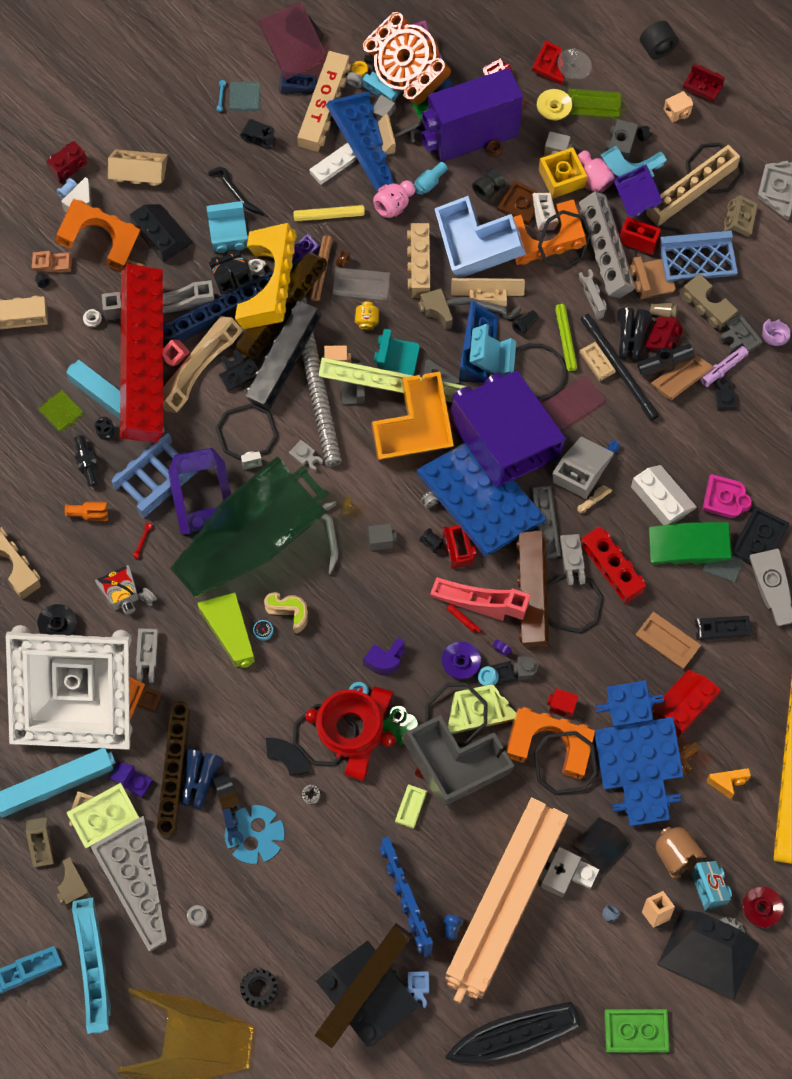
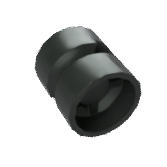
M490 168L483 174V177H479L472 183V189L477 197L486 202L495 195V192L501 190L506 183L499 171Z

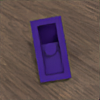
M118 762L108 778L116 784L121 783L124 789L142 799L153 783L152 779L136 771L134 766Z

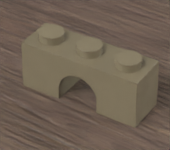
M699 273L683 287V299L690 303L699 315H703L709 324L720 332L725 328V324L736 317L738 310L726 298L719 303L708 301L706 297L710 295L712 285Z

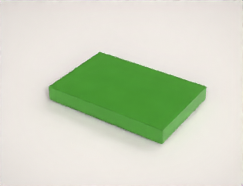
M667 1009L604 1010L606 1053H669Z

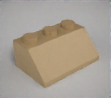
M115 149L108 157V179H113L114 182L127 180L133 184L148 182L149 185H159L165 177L168 154Z

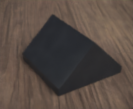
M599 817L572 847L603 874L629 846V843L616 825Z

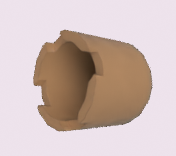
M667 827L661 831V836L656 842V851L672 879L681 878L680 873L686 870L691 873L697 863L704 862L703 859L706 858V855L687 829Z

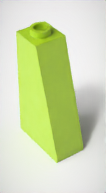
M231 593L199 602L200 614L235 667L245 668L254 663V655L236 594Z

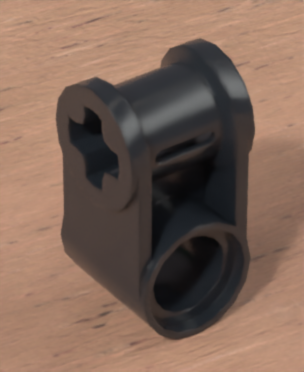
M253 119L247 121L240 134L244 141L266 149L272 148L276 144L273 127Z

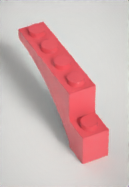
M436 577L430 593L432 598L500 621H504L506 614L523 620L531 596L513 588L512 590L484 589L451 582Z

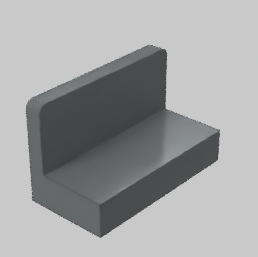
M341 381L342 404L344 406L365 404L364 386Z

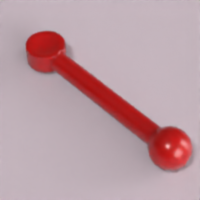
M151 523L144 525L145 531L136 551L132 554L135 559L140 557L141 547L148 531L152 529Z

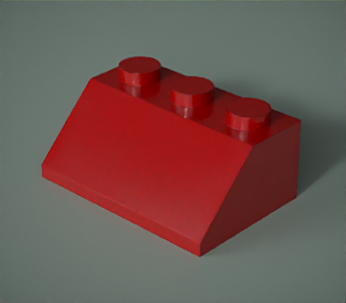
M688 670L663 696L664 702L657 703L652 708L654 711L653 715L657 719L673 717L676 735L680 738L718 697L721 689L706 676Z

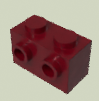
M73 141L70 144H66L58 153L51 155L46 160L49 173L61 184L87 165L88 161L85 151Z

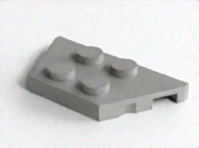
M782 161L777 164H766L757 198L786 220H789L792 210V162Z

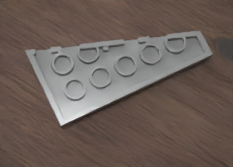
M142 816L90 847L148 951L151 952L165 944L167 936L145 818Z

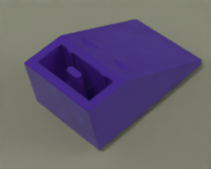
M647 164L614 179L629 217L638 216L644 210L653 209L663 202Z

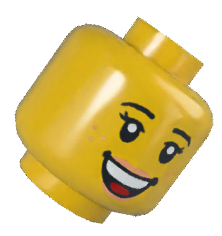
M363 302L362 305L356 307L355 323L363 330L374 329L379 323V309L372 302Z

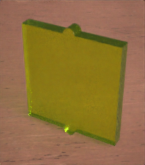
M63 390L54 397L48 398V401L38 408L59 432L69 424H73V421L83 414V411Z

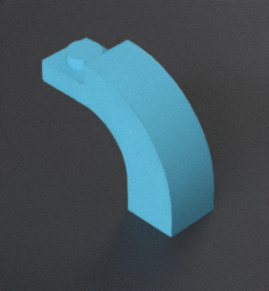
M617 146L601 154L606 165L619 177L646 164L652 177H654L652 169H659L667 161L664 154L659 152L641 163H631L624 159Z

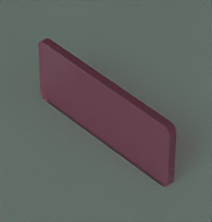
M582 377L542 403V406L561 431L604 403L605 398L588 377Z

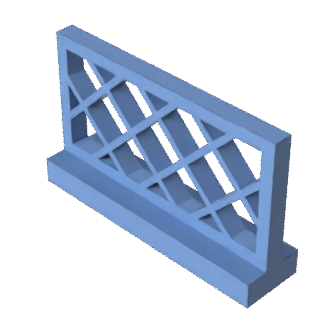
M732 231L661 237L657 246L658 251L661 253L666 282L691 280L699 272H701L700 274L704 278L736 276L738 272L731 241L733 238ZM721 246H727L728 254L725 256L717 249ZM708 248L712 253L709 257H706L700 250ZM689 249L695 254L689 259L682 252ZM665 251H672L677 256L672 261L666 256ZM713 254L723 259L719 265L710 260ZM696 255L705 261L701 267L692 261ZM678 257L687 262L684 268L675 263ZM726 261L731 265L732 270L726 271L720 266ZM706 263H709L715 270L707 272L703 267ZM689 264L698 270L695 274H690L685 270ZM671 266H673L677 270H679L680 273L678 275L670 276L669 269Z

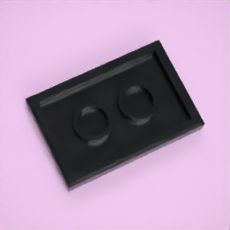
M755 506L731 551L732 556L752 566L750 555L777 549L790 523Z

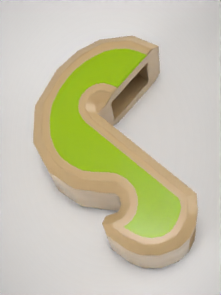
M278 592L269 593L265 597V610L268 614L294 615V634L300 633L306 627L308 611L307 605L302 598L290 595L281 600L280 593Z

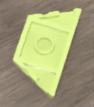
M493 684L473 688L488 704L487 725L485 727L514 721L516 712L508 705L509 702L499 694V691ZM469 689L455 692L448 722V729L451 734L478 729L484 723V704Z

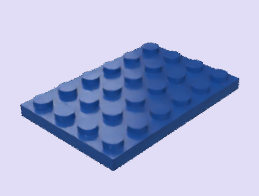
M465 443L417 469L416 474L485 557L519 538V533L529 532L543 524L546 520L545 516L514 480L496 488Z

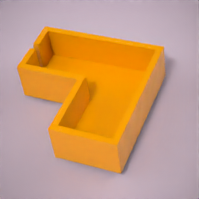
M440 372L423 374L421 381H419L420 375L403 378L401 381L408 416L373 421L371 423L378 461L448 449L454 446Z

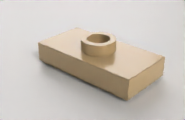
M596 342L580 350V355L599 381L615 373L614 367Z

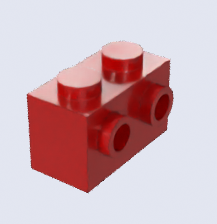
M627 217L621 229L620 240L622 245L653 255L659 241L661 229Z

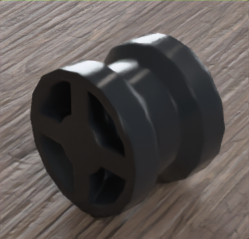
M101 417L96 420L95 430L97 436L102 440L111 439L115 434L112 420L108 417Z

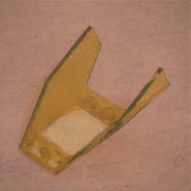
M129 987V993L132 997L142 998L165 1009L168 1012L162 1056L155 1060L117 1068V1074L120 1077L132 1079H206L249 1069L253 1025L193 998Z

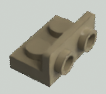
M741 195L732 199L727 206L728 213L724 221V231L734 230L746 237L750 236L758 204Z

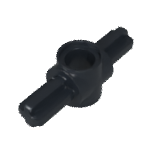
M78 435L74 438L78 451L75 455L79 471L85 475L87 485L95 487L99 483L95 471L98 467L93 450L88 448L85 436Z

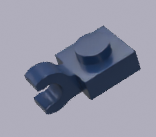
M230 808L223 809L230 846L233 845V837H239L240 842L243 843L242 833L235 829V825H238L236 813L232 814Z

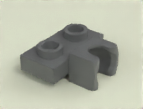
M741 314L725 324L728 331L723 333L719 339L720 344L731 343L728 354H732L740 346H744L749 353L762 345L763 342Z

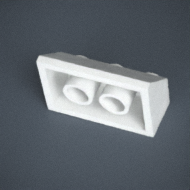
M661 465L649 467L633 478L631 488L663 525L675 524L697 508Z

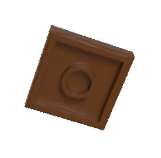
M514 180L497 207V211L505 215L512 214L513 217L521 215L524 224L529 226L535 217L533 193L540 192Z

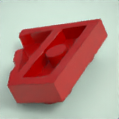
M545 40L531 71L562 85L564 77L562 76L561 47Z

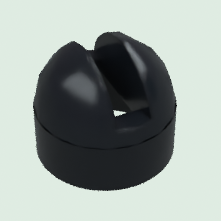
M644 125L637 128V136L641 141L651 137L652 132L649 131L651 129L649 126Z
M39 272L35 276V282L39 288H45L50 285L51 279L45 272Z

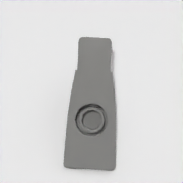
M779 549L750 555L760 594L766 607L772 610L776 625L791 624V597Z

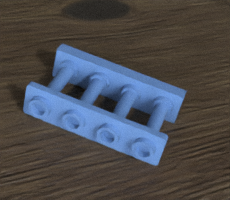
M168 433L161 436L159 441L153 446L146 448L136 460L129 462L127 468L122 472L116 473L111 481L115 490L122 486L138 502L137 510L143 518L172 494L169 470L156 458L163 450L172 458L174 455L179 454L170 446L172 439ZM149 462L167 478L162 485H157L142 470ZM198 471L179 474L180 485L182 486ZM135 474L152 490L148 497H143L128 482Z

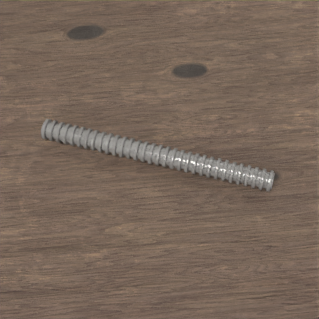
M303 298V299L301 300V302L307 304L306 299ZM312 333L301 355L303 356L308 387H310L309 392H311L310 396L312 397L311 401L313 403L318 433L320 434L319 438L321 439L320 443L322 444L324 460H326L325 465L333 467L339 465L342 460L340 458L338 442H336L337 437H335L336 432L334 431L335 428L333 426L329 401L327 400L328 396L326 395L324 380L322 377H318L320 360L318 359L317 346L314 334Z

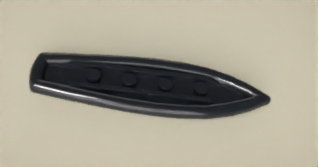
M565 1002L494 1020L464 1036L452 1047L445 1058L459 1063L479 1064L517 1056L580 1028L578 1011L572 1002Z

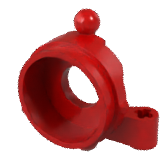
M374 686L369 696L363 693V688L361 687L359 691L342 690L328 697L319 708V711L311 708L305 713V720L308 723H316L317 734L322 745L332 753L337 754L336 758L340 759L341 756L349 757L344 776L364 782L373 749L380 742L385 747H390L396 742V737L392 732L386 731L383 733V719L391 704L393 691ZM349 714L359 717L364 725L361 734L352 739L344 738L337 732L339 719Z

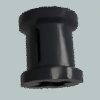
M428 528L419 539L421 543L424 542L428 545L433 553H436L445 542L443 538L440 539L436 536L431 528Z

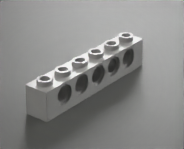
M594 191L579 202L580 212L586 218L591 231L590 243L594 248L595 259L599 264L600 274L606 286L605 290L609 296L620 299L636 289L607 197Z

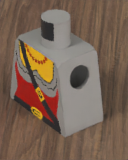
M129 565L95 580L98 590L113 610L122 607L125 615L135 611L132 602L137 601L139 598Z

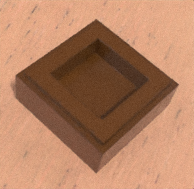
M144 686L137 706L156 712L163 693Z

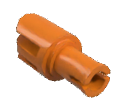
M84 502L82 505L66 504L65 517L82 516L84 520L107 521V502Z

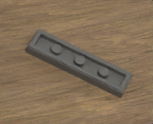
M551 486L532 487L533 503L546 518L545 522L537 527V531H543L546 536L547 559L561 558Z

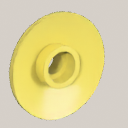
M550 89L544 91L538 97L537 109L546 119L561 120L571 112L572 101L564 91Z

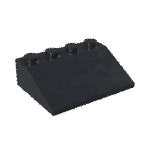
M368 940L316 980L335 1006L376 951ZM389 968L354 1017L350 1026L367 1047H373L420 1005L391 968Z

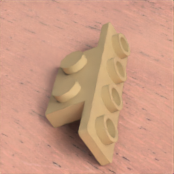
M452 278L451 295L469 296L470 298L500 306H507V296H524L525 279Z

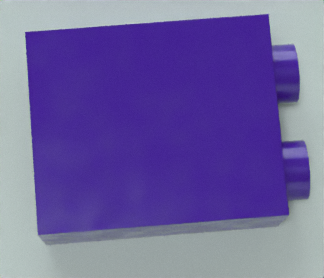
M510 68L429 94L428 110L422 112V120L426 130L421 132V138L426 151L431 152L435 150L439 161L444 162L485 148L491 140L503 142L518 137L523 95Z
M517 370L505 376L500 372L495 373L486 379L483 386L474 390L469 386L463 387L453 395L449 421L496 488L559 459L566 438Z

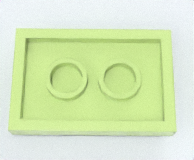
M121 783L66 812L85 848L139 819Z

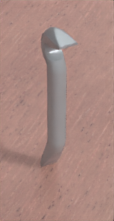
M336 501L325 503L319 509L320 517L326 522L331 551L329 575H331L338 559V547L333 519L331 515L324 512L334 507Z

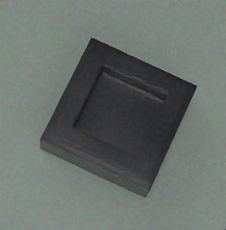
M511 661L492 665V668L496 669L499 675L496 685L515 681Z

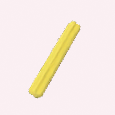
M363 205L296 210L293 215L294 221L364 216L365 210Z

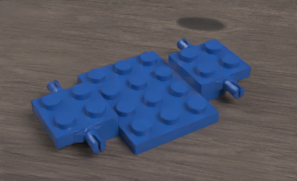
M646 680L608 686L607 703L596 705L597 713L609 711L613 727L595 730V739L604 790L624 788V802L612 804L613 812L626 811L630 826L670 820V803L681 802V798H678L681 795L680 793L668 795L665 790L664 780L681 778L684 775L674 718L653 720L652 706L655 703L664 702L663 694L651 696Z

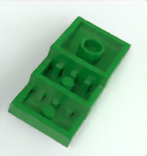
M728 522L682 523L649 527L652 565L665 563L678 565L692 562L694 565L732 560L730 526Z

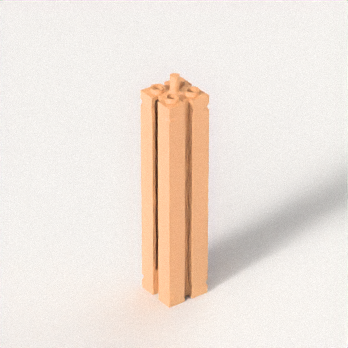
M531 797L446 972L445 981L448 982L447 985L458 990L453 999L454 1001L461 1003L465 993L476 1000L478 997L483 998L566 824L567 814L555 808L551 809L546 804Z

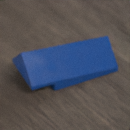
M475 301L470 303L459 381L484 383L488 378V372L470 363L473 328L488 324V335L496 339L498 316Z

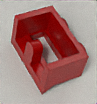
M459 525L443 526L442 536L446 540V551L450 556L451 569L472 565L474 557H477L475 546L470 545L469 540L471 539ZM463 534L467 555H458L454 535Z

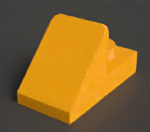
M749 768L709 774L707 783L729 799H732L734 796L732 783L735 786L746 784L751 775Z

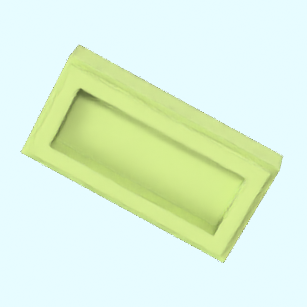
M408 784L395 820L396 824L411 829L415 828L427 794L426 790Z

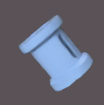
M71 178L66 180L67 183L61 189L58 188L56 190L57 195L62 200L78 185Z

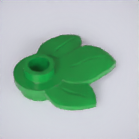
M395 706L390 710L388 718L383 721V733L386 731L392 732L396 737V741L404 745L402 740L406 731L417 727L418 721L413 715L408 714L404 707ZM401 713V718L396 719L397 714Z

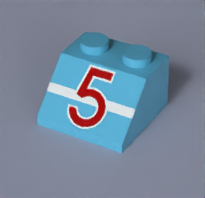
M717 861L697 863L691 875L704 910L707 911L728 904L732 893L730 887L724 883L723 878L725 875L722 867L718 866Z

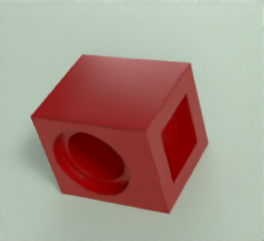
M556 688L555 693H550L547 702V705H550L549 712L572 719L579 695Z

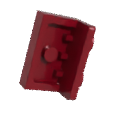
M694 63L682 89L714 103L723 88L725 77Z
M657 317L646 343V349L658 352L662 348L676 349L680 336L683 334V326L677 318Z

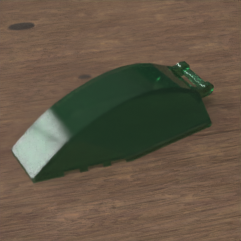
M276 457L216 507L215 513L209 520L207 519L204 523L205 526L198 535L194 536L193 542L187 550L182 552L170 569L195 598L208 593L271 560L327 513L319 503L324 501L329 496V493L317 484L309 475L308 469L305 466L300 467L291 474L280 458ZM303 478L317 496L313 498L298 480Z

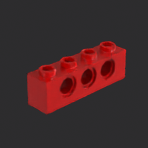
M599 526L581 538V547L622 602L627 604L644 593L646 583L641 575L636 574L633 564L624 558L621 548L618 545H614L611 541L612 538L608 531L603 530ZM605 547L608 551L602 552L598 548ZM610 562H616L619 566L613 567L610 565ZM621 577H628L630 581L624 582Z

